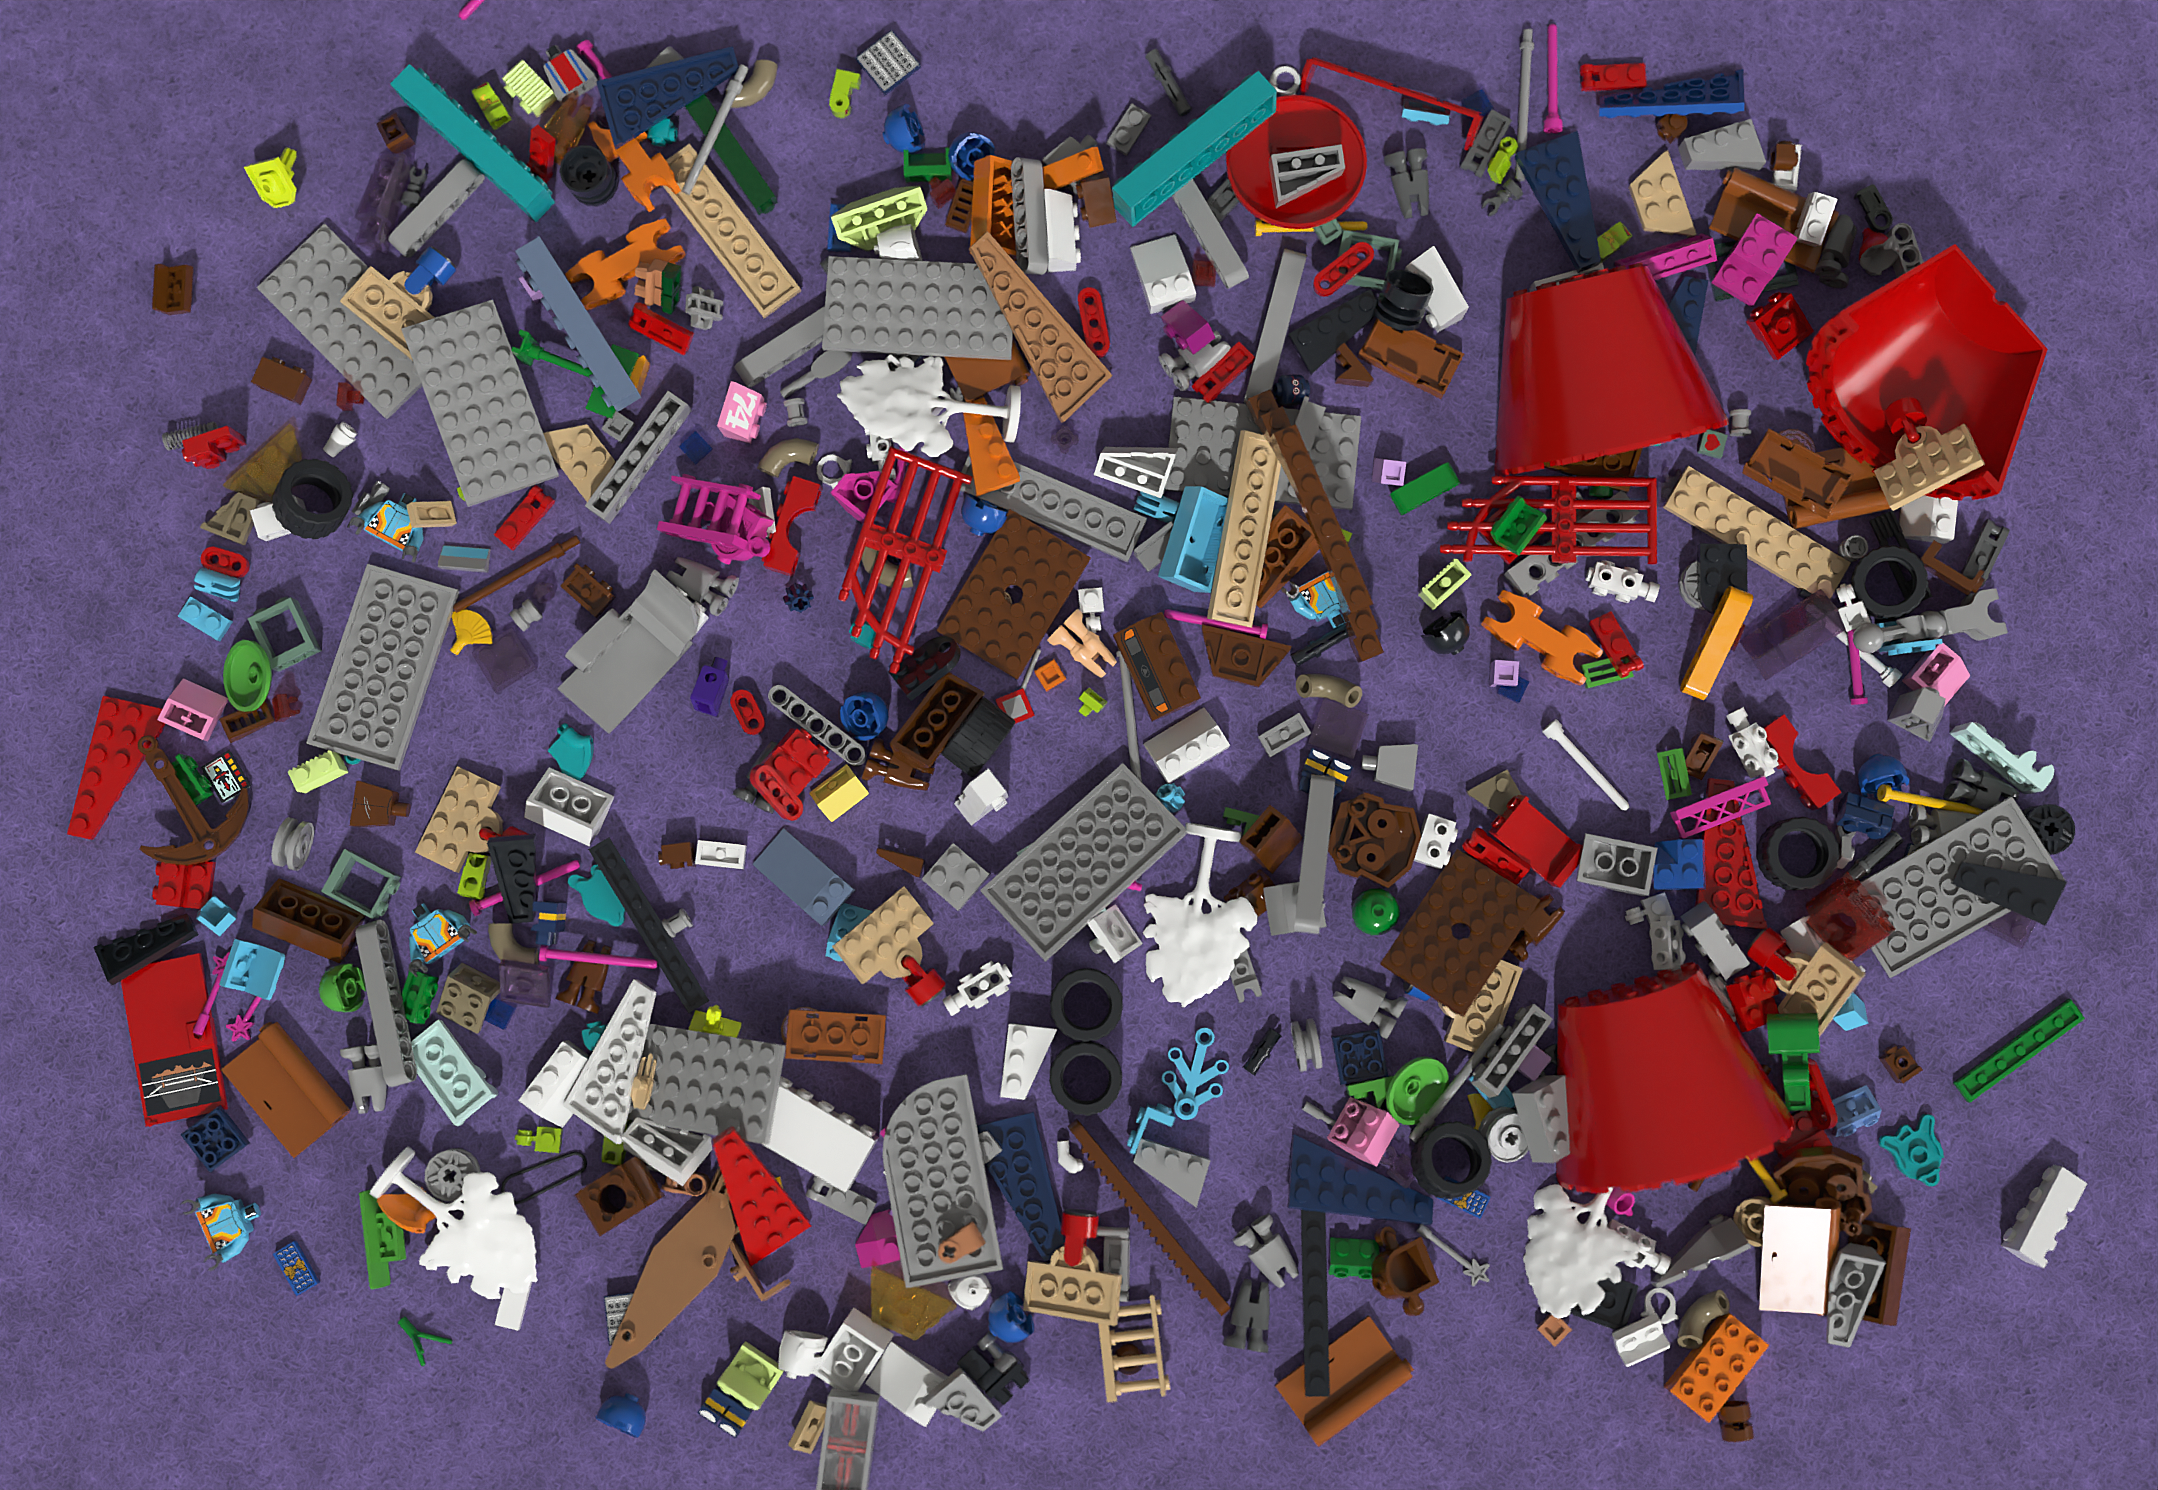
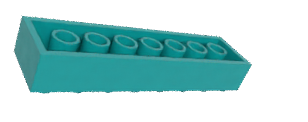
M409 64L390 83L400 98L458 152L477 167L531 219L537 222L555 203L551 197L553 192L547 187L548 185L539 176L535 177L530 172V168L521 160L518 161L504 144L501 146L496 141L497 138L489 130H484L480 123L471 114L468 115L455 99H450L444 89L437 83L434 84L420 67L416 70Z
M1259 71L1253 75L1246 76L1240 86L1235 90H1229L1217 104L1210 105L1200 118L1191 120L1185 130L1180 134H1174L1164 147L1155 149L1151 153L1150 158L1144 163L1140 162L1135 165L1129 175L1125 178H1119L1112 187L1114 208L1134 227L1276 112L1277 90Z

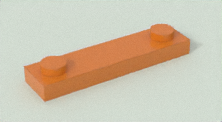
M1091 147L1042 167L1044 189L1056 190L1103 171L1104 168L1098 147Z

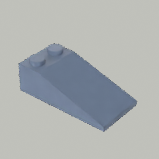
M784 828L752 864L821 926H826L840 907L856 891Z

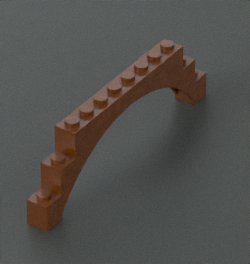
M1271 389L1248 398L1246 405L1252 419L1263 433L1280 462L1317 541L1342 610L1350 646L1358 663L1384 653L1375 632L1379 628L1369 607L1373 604V601L1296 424L1291 426L1284 408H1278Z

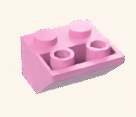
M1943 643L1936 645L1935 650H1928L1902 682L1913 691L1923 687L1936 689L1940 692V696L1946 698V705L1970 677V674L1962 659Z
M183 678L168 697L157 720L208 741L229 699Z
M1350 1097L1327 1139L1358 1159L1377 1166L1400 1124L1388 1112Z

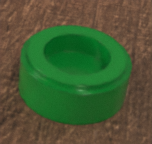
M1590 486L1589 494L1594 497L1611 498L1613 497L1614 490L1606 486Z

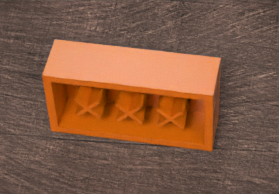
M989 155L974 162L970 247L988 231L1011 259L1015 261L1016 244L1011 165L1013 161Z
M1727 1313L1718 1316L1703 1335L1702 1346L1690 1351L1663 1387L1701 1418L1710 1423L1769 1345L1732 1314Z

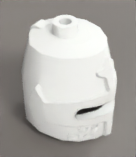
M911 224L896 226L877 235L878 242L877 245H874V251L876 255H880V259L922 261L918 242Z
M983 1273L951 1279L947 1286L955 1302L969 1310H974L975 1307L981 1306L988 1299L992 1291V1287Z
M785 1330L779 1349V1369L788 1372L787 1377L796 1379L797 1375L809 1376L813 1374L822 1356L815 1353L824 1351L828 1338L810 1332Z

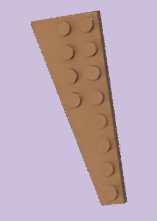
M987 231L969 247V250L1058 419L1061 422H1065L1113 375Z

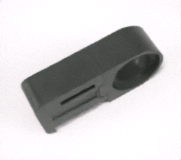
M1872 184L1854 195L1853 198H1858L1866 213L1864 218L1872 231L1882 233L1892 225L1893 217L1875 185ZM1875 216H1883L1886 219V226H1877Z

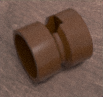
M1743 1400L1726 1401L1718 1411L1719 1419L1723 1421V1424L1720 1425L1722 1440L1726 1442H1743L1754 1439L1753 1424L1748 1421L1751 1418L1750 1403Z

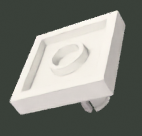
M1116 904L1087 923L1097 937L1090 941L1092 951L1099 954L1105 949L1114 963L1143 944Z

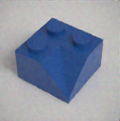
M1703 839L1655 842L1657 853L1653 869L1654 889L1706 890L1705 841Z

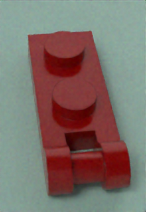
M1645 63L1585 64L1580 66V75L1583 76L1581 91L1643 89L1647 86ZM1592 75H1597L1598 81L1592 80Z
M537 124L531 129L530 153L527 166L532 174L535 173L547 183L553 175L556 139Z
M638 302L634 304L632 310L634 314L628 322L630 328L682 355L688 352L694 335L693 332L649 310L643 303Z
M1238 341L1218 363L1192 385V388L1197 393L1200 392L1204 396L1203 399L1209 404L1255 361V356ZM1209 381L1215 385L1211 390L1206 386Z
M535 485L529 491L528 496L494 534L512 551L516 549L555 503L551 496H546L542 493L543 489L538 485ZM536 500L541 503L538 509L532 506Z
M1612 611L1590 621L1589 625L1620 678L1628 676L1629 672L1633 670L1639 671L1644 668L1641 658L1635 653ZM1627 657L1629 662L1626 664L1622 663L1621 660Z
M1476 828L1471 833L1472 837L1466 839L1462 844V848L1468 854L1515 885L1530 871V864L1487 836V833L1481 828ZM1478 843L1484 846V848H1479Z

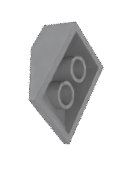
M1585 834L1576 881L1638 896H1648L1657 848Z

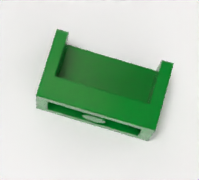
M946 147V153L909 154L908 150H903L906 183L952 181V167L948 159L949 147Z

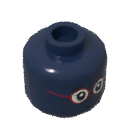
M1300 374L1281 375L1278 382L1274 384L1273 393L1275 397H1278L1282 405H1301L1304 397H1309L1310 385L1308 380H1305Z

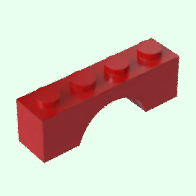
M793 476L791 482H787L784 490V495H787L784 504L780 503L777 511L779 520L777 526H775L776 532L770 533L769 539H771L770 551L765 557H762L763 565L766 569L787 576H794L800 554L790 543L789 529L794 519L800 514L816 510L823 489L820 484Z
M1785 714L1776 717L1762 727L1767 733L1766 741L1769 747L1776 750L1778 754L1777 762L1779 765L1776 768L1783 770L1786 775L1785 780L1792 789L1796 788L1801 795L1799 799L1806 808L1811 810L1819 809L1842 793L1828 773L1811 774L1804 771L1796 763L1793 755V744L1799 733Z

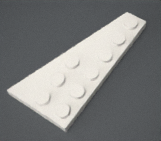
M633 979L563 1104L566 1109L616 1144L622 1143V1135L625 1130L632 1100L630 1096L632 1083L638 1074L656 991Z

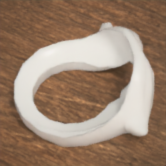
M1287 66L1275 69L1269 81L1281 96L1296 95L1301 82L1297 71ZM1282 72L1291 73L1295 78L1294 86L1287 91L1277 88L1276 79Z
M834 454L823 457L817 466L819 479L825 484L832 486L833 490L843 476L838 479L826 478L822 474L823 464L831 460L836 461L843 470L844 476L851 471L852 459L846 461Z
M1654 1288L1648 1291L1644 1297L1642 1317L1646 1318L1655 1314L1651 1305V1297L1653 1294L1660 1292L1665 1294L1670 1302L1666 1314L1660 1319L1661 1324H1667L1678 1319V1316L1675 1314V1298L1669 1291L1663 1288Z

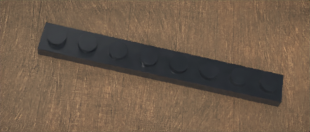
M610 837L588 849L687 1012L691 1013L709 1002L708 997L670 935L665 930Z
M1301 1210L1305 1397H1330L1326 1213Z

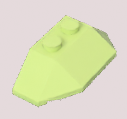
M920 186L898 187L851 202L831 215L839 240L869 251L874 249V245H877V235L888 229L911 224L915 231L927 211V206Z

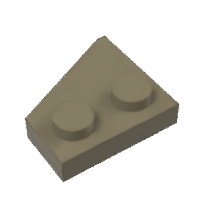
M238 492L230 499L227 505L222 506L216 511L217 514L207 523L203 522L200 528L245 546L254 525L250 511L257 509V505L263 502Z
M1508 770L1466 791L1468 796L1473 797L1497 815H1502L1506 811V805L1512 797L1521 795Z

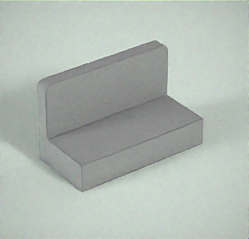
M1305 396L1295 424L1308 453H1310L1326 407L1309 402V397Z
M1172 521L1134 549V556L1147 572H1150L1163 561L1173 528Z

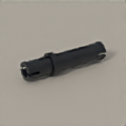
M1346 624L1338 626L1314 641H1308V645L1291 653L1290 656L1294 664L1299 667L1314 657L1318 658L1322 652L1348 638ZM1343 632V633L1340 634L1339 636H1337V637H1335L1334 639H1332V640H1330L1329 642H1327V640H1329L1330 638H1332V637H1334L1335 635H1337V634ZM1322 644V646H1320V647L1316 648L1315 650L1311 651L1310 653L1306 654V652H1308V651L1312 650L1313 648L1317 647L1318 645Z

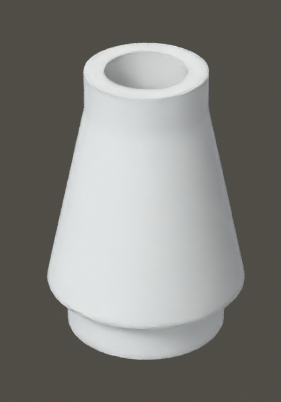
M341 422L340 425L336 424L323 450L330 456L335 457L340 451L356 440L354 437L357 435V432L345 422Z

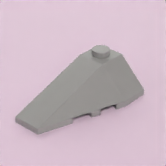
M1722 1214L1710 1218L1708 1220L1709 1224L1703 1226L1671 1259L1665 1274L1657 1273L1651 1280V1283L1656 1288H1660L1686 1277L1690 1269L1692 1271H1701L1708 1268L1710 1261L1718 1259L1725 1261L1751 1248V1245L1732 1218L1722 1216Z
M1850 1243L1838 1253L1830 1274L1826 1341L1829 1344L1849 1348L1885 1265V1261L1872 1247Z

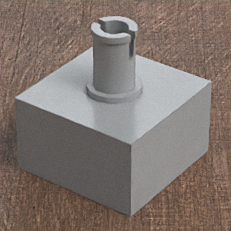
M1299 882L1263 888L1271 936L1295 932ZM1325 903L1322 904L1319 928L1326 927L1323 910Z

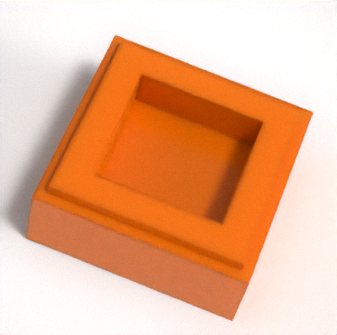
M1054 659L1034 671L1046 692L1067 680Z

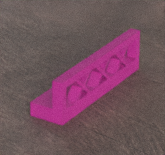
M1699 234L1614 261L1615 267L1626 265V269H1629L1628 265L1643 262V266H1648L1654 280L1717 261L1713 238L1705 234Z
M1766 777L1754 779L1670 812L1680 839L1771 805L1765 790V786H1768ZM1758 789L1763 802L1757 805L1747 802L1749 793ZM1732 799L1741 803L1738 811L1734 814L1724 810L1727 802ZM1744 805L1749 806V808L1743 810ZM1712 808L1719 811L1715 821L1709 822L1702 819L1706 809ZM1722 814L1728 815L1726 817L1721 818ZM1691 817L1697 821L1693 830L1685 832L1680 820ZM1700 822L1706 824V825H1703V826L1698 827L1699 824H1700Z

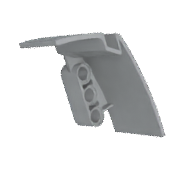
M654 570L651 573L645 590L622 615L613 608L610 609L569 649L565 657L577 669L558 687V690L610 734L693 644L690 640L696 635L698 627L694 604L659 572Z

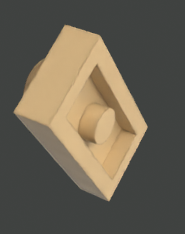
M451 501L411 502L406 505L412 528L450 527L457 524Z
M809 1401L788 1446L793 1450L812 1453L825 1425L826 1404Z

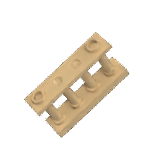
M1154 1295L1149 1296L1150 1303L1121 1306L1118 1311V1317L1151 1313L1153 1328L1114 1332V1330L1109 1331V1325L1098 1323L1107 1402L1117 1401V1396H1120L1123 1392L1160 1388L1161 1396H1166L1165 1390H1170L1169 1376L1163 1374L1157 1315H1161L1160 1300H1155ZM1154 1338L1156 1353L1126 1357L1112 1356L1111 1345H1116L1115 1342ZM1157 1363L1159 1376L1157 1379L1121 1383L1120 1380L1115 1381L1114 1371L1118 1370L1119 1367Z

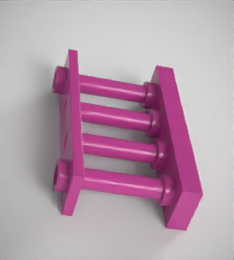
M682 474V477L672 476L671 480L682 485L673 518L669 522L659 521L657 530L672 537L746 550L748 541L739 537L740 533L738 530L747 499L760 500L761 495L753 492V487L745 484H739L738 487L696 480V477L688 474ZM691 488L699 489L700 492L691 523L688 522V526L683 525L682 518ZM709 492L719 493L710 526L702 529L700 524ZM728 495L738 496L729 530L726 529V532L723 533L719 527Z

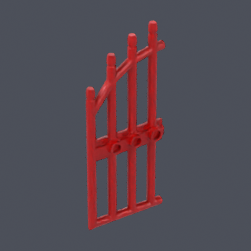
M892 446L889 447L841 586L842 590L839 592L838 600L845 602L849 596V590L852 589L859 611L851 636L855 638L860 636L862 626H864L866 620L876 633L869 657L876 660L883 641H887L896 647L889 672L897 674L904 654L912 655L914 651V646L908 644L917 615L932 572L940 573L947 550L942 549L941 545L962 484L970 485L973 476ZM897 458L908 462L909 466L888 527L884 528L873 523L895 459ZM919 466L932 472L910 536H906L896 532ZM940 475L954 479L931 545L918 539ZM866 546L879 551L863 595L856 572ZM891 555L901 559L881 621L879 622L869 608L887 556ZM913 563L924 567L899 639L887 630L909 565Z
M1492 476V484H1505L1506 486L1490 498H1465L1461 500L1462 507L1471 508L1473 506L1481 508L1473 521L1447 522L1448 530L1457 531L1459 529L1460 531H1469L1466 543L1440 545V553L1463 554L1464 562H1471L1473 554L1516 555L1499 545H1475L1478 531L1492 530L1495 522L1484 520L1492 508H1507L1515 499L1504 498L1521 485H1551V499H1524V501L1533 508L1552 509V522H1544L1537 531L1552 532V546L1527 545L1520 555H1552V562L1576 563V555L1647 556L1648 564H1657V477ZM1576 486L1647 487V500L1576 499ZM1576 509L1647 510V524L1576 523ZM1576 532L1647 533V547L1576 546Z

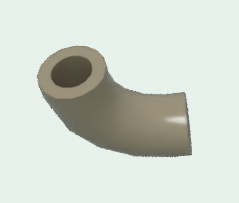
M769 60L756 61L752 76L742 83L743 88L739 96L736 95L731 108L748 107L762 100L773 88L778 65Z
M799 438L783 440L768 449L760 460L757 469L778 478L782 469L791 462H802L810 466L818 453L819 444Z
M865 547L861 561L865 571L871 576L879 551ZM886 559L878 583L892 588L899 565H895ZM910 565L902 588L914 587Z
M1320 673L1303 674L1296 680V691L1303 698H1327L1352 708L1359 703L1362 697V689L1358 685L1336 676Z
M488 924L491 947L502 962L513 969L528 972L537 971L538 949L523 947L518 944L513 936V924Z
M1722 1290L1712 1291L1699 1297L1687 1309L1681 1319L1678 1331V1343L1680 1346L1688 1349L1701 1347L1704 1330L1714 1318L1729 1312V1301Z

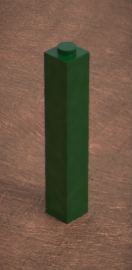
M703 94L684 106V108L706 139L717 111L706 95ZM723 123L712 149L757 214L771 212L775 208V204L778 203L774 193L727 125Z

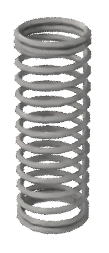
M212 421L208 422L207 425L205 423L203 426L200 424L199 427L195 425V428L191 426V429L187 427V429L183 428L182 430L179 429L170 433L165 432L162 435L163 444L168 451L175 450L176 448L179 449L180 447L183 448L184 446H181L182 438L180 432L183 440H185L184 431L188 439L190 438L189 432L191 437H194L193 431L195 436H197V429L200 435L202 434L201 428L203 433H206V430L209 432L218 429V426Z

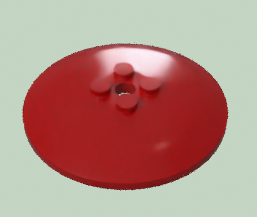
M1288 95L1277 97L1276 112L1227 151L1226 169L1228 180L1235 196L1255 217L1281 228L1308 229L1334 220L1352 205L1364 183L1367 155L1360 132L1344 112L1318 98L1304 95ZM1342 145L1345 170L1341 176L1275 208L1269 169L1271 155Z

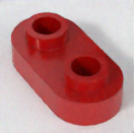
M218 547L206 548L200 558L202 565L206 569L234 578L244 577L250 568L246 557ZM218 556V562L213 564V557ZM240 562L241 568L235 570V564Z
M738 690L733 693L730 704L742 729L749 735L762 733L765 729L766 721L754 696L747 690ZM742 698H746L748 701L744 707H741L739 704ZM753 719L758 721V725L755 728L750 727V721Z

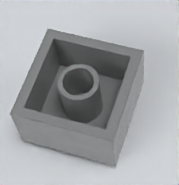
M953 843L922 880L956 910L960 911L991 875Z

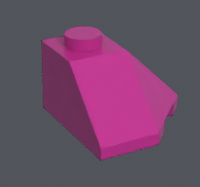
M879 471L845 474L830 492L839 504L862 524L864 523L881 473ZM888 480L879 508L897 487L891 480Z
M890 1209L872 1214L855 1244L861 1268L901 1260L894 1219L888 1213Z

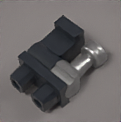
M989 1331L977 1345L982 1350L987 1348L995 1360L990 1363L973 1346L958 1360L957 1365L977 1383L990 1399L994 1397L1001 1404L1005 1405L1013 1397V1394L1006 1385L1012 1380L1021 1389L1030 1381V1378L1023 1369L1024 1364L1015 1354L1005 1352L995 1343L996 1336Z

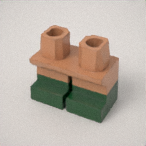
M654 259L652 264L640 262L635 269V276L646 281L639 280L637 282L635 295L645 298L646 306L656 304L662 306V312L672 314L680 302L682 266Z

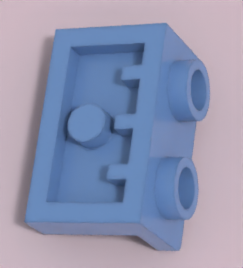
M1867 1085L1832 1100L1838 1116L1833 1133L1835 1137L1841 1135L1846 1137L1856 1132L1857 1128L1863 1125L1869 1127L1879 1121L1882 1109Z

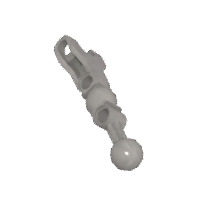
M1994 588L1976 592V594L1973 593L1965 596L1961 601L1960 607L1939 612L1925 611L1920 615L1896 620L1897 625L1880 628L1873 623L1861 624L1853 633V643L1861 652L1873 653L1880 649L1884 642L1901 639V643H1910L1922 639L1935 640L1941 636L1964 632L1971 638L1981 641L2007 634L2008 631L2005 622L1996 623L1992 621L1987 612L1989 603L1999 599L1997 589Z

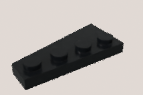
M1371 289L1288 334L1310 375H1313L1319 367L1327 362L1335 354L1339 346L1343 343L1346 344L1375 317L1373 310L1377 300Z
M536 834L490 837L487 845L509 923L533 922L535 918V911H532L533 901H535Z
M1961 861L1951 884L2046 926L2067 881Z
M186 913L158 923L153 929L146 930L144 928L136 931V935L125 939L119 937L113 939L111 944L105 946L99 944L93 948L107 982L113 986L199 934L192 918Z

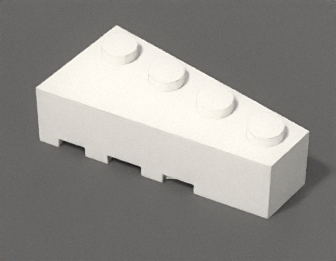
M2057 1165L2047 1168L2043 1173L2042 1183L2031 1192L2028 1205L2018 1212L2016 1216L2017 1222L2013 1228H2009L2003 1236L2004 1242L2001 1245L2024 1262L2045 1268L2048 1262L2044 1258L2047 1251H2053L2057 1244V1241L2054 1240L2056 1233L2063 1230L2068 1222V1218L2065 1216L2067 1211L2071 1212L2075 1209L2087 1185L2086 1182L2067 1169Z

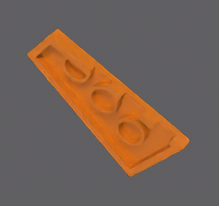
M984 397L969 402L987 405ZM962 412L976 497L1020 482L1019 473L993 416Z

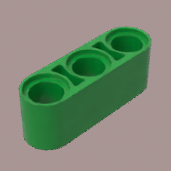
M1447 462L1393 491L1390 497L1400 515H1404L1456 487L1461 482L1450 463Z

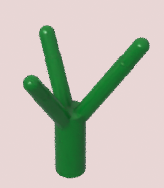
M406 1317L398 1321L400 1327L412 1339L421 1366H425L423 1358L425 1351L418 1337L446 1344L452 1343L451 1339L418 1331Z

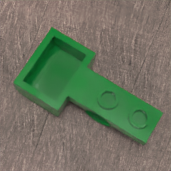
M1818 1013L1767 1014L1769 1054H1782L1785 1105L1789 1111H1811L1808 1053H1820Z

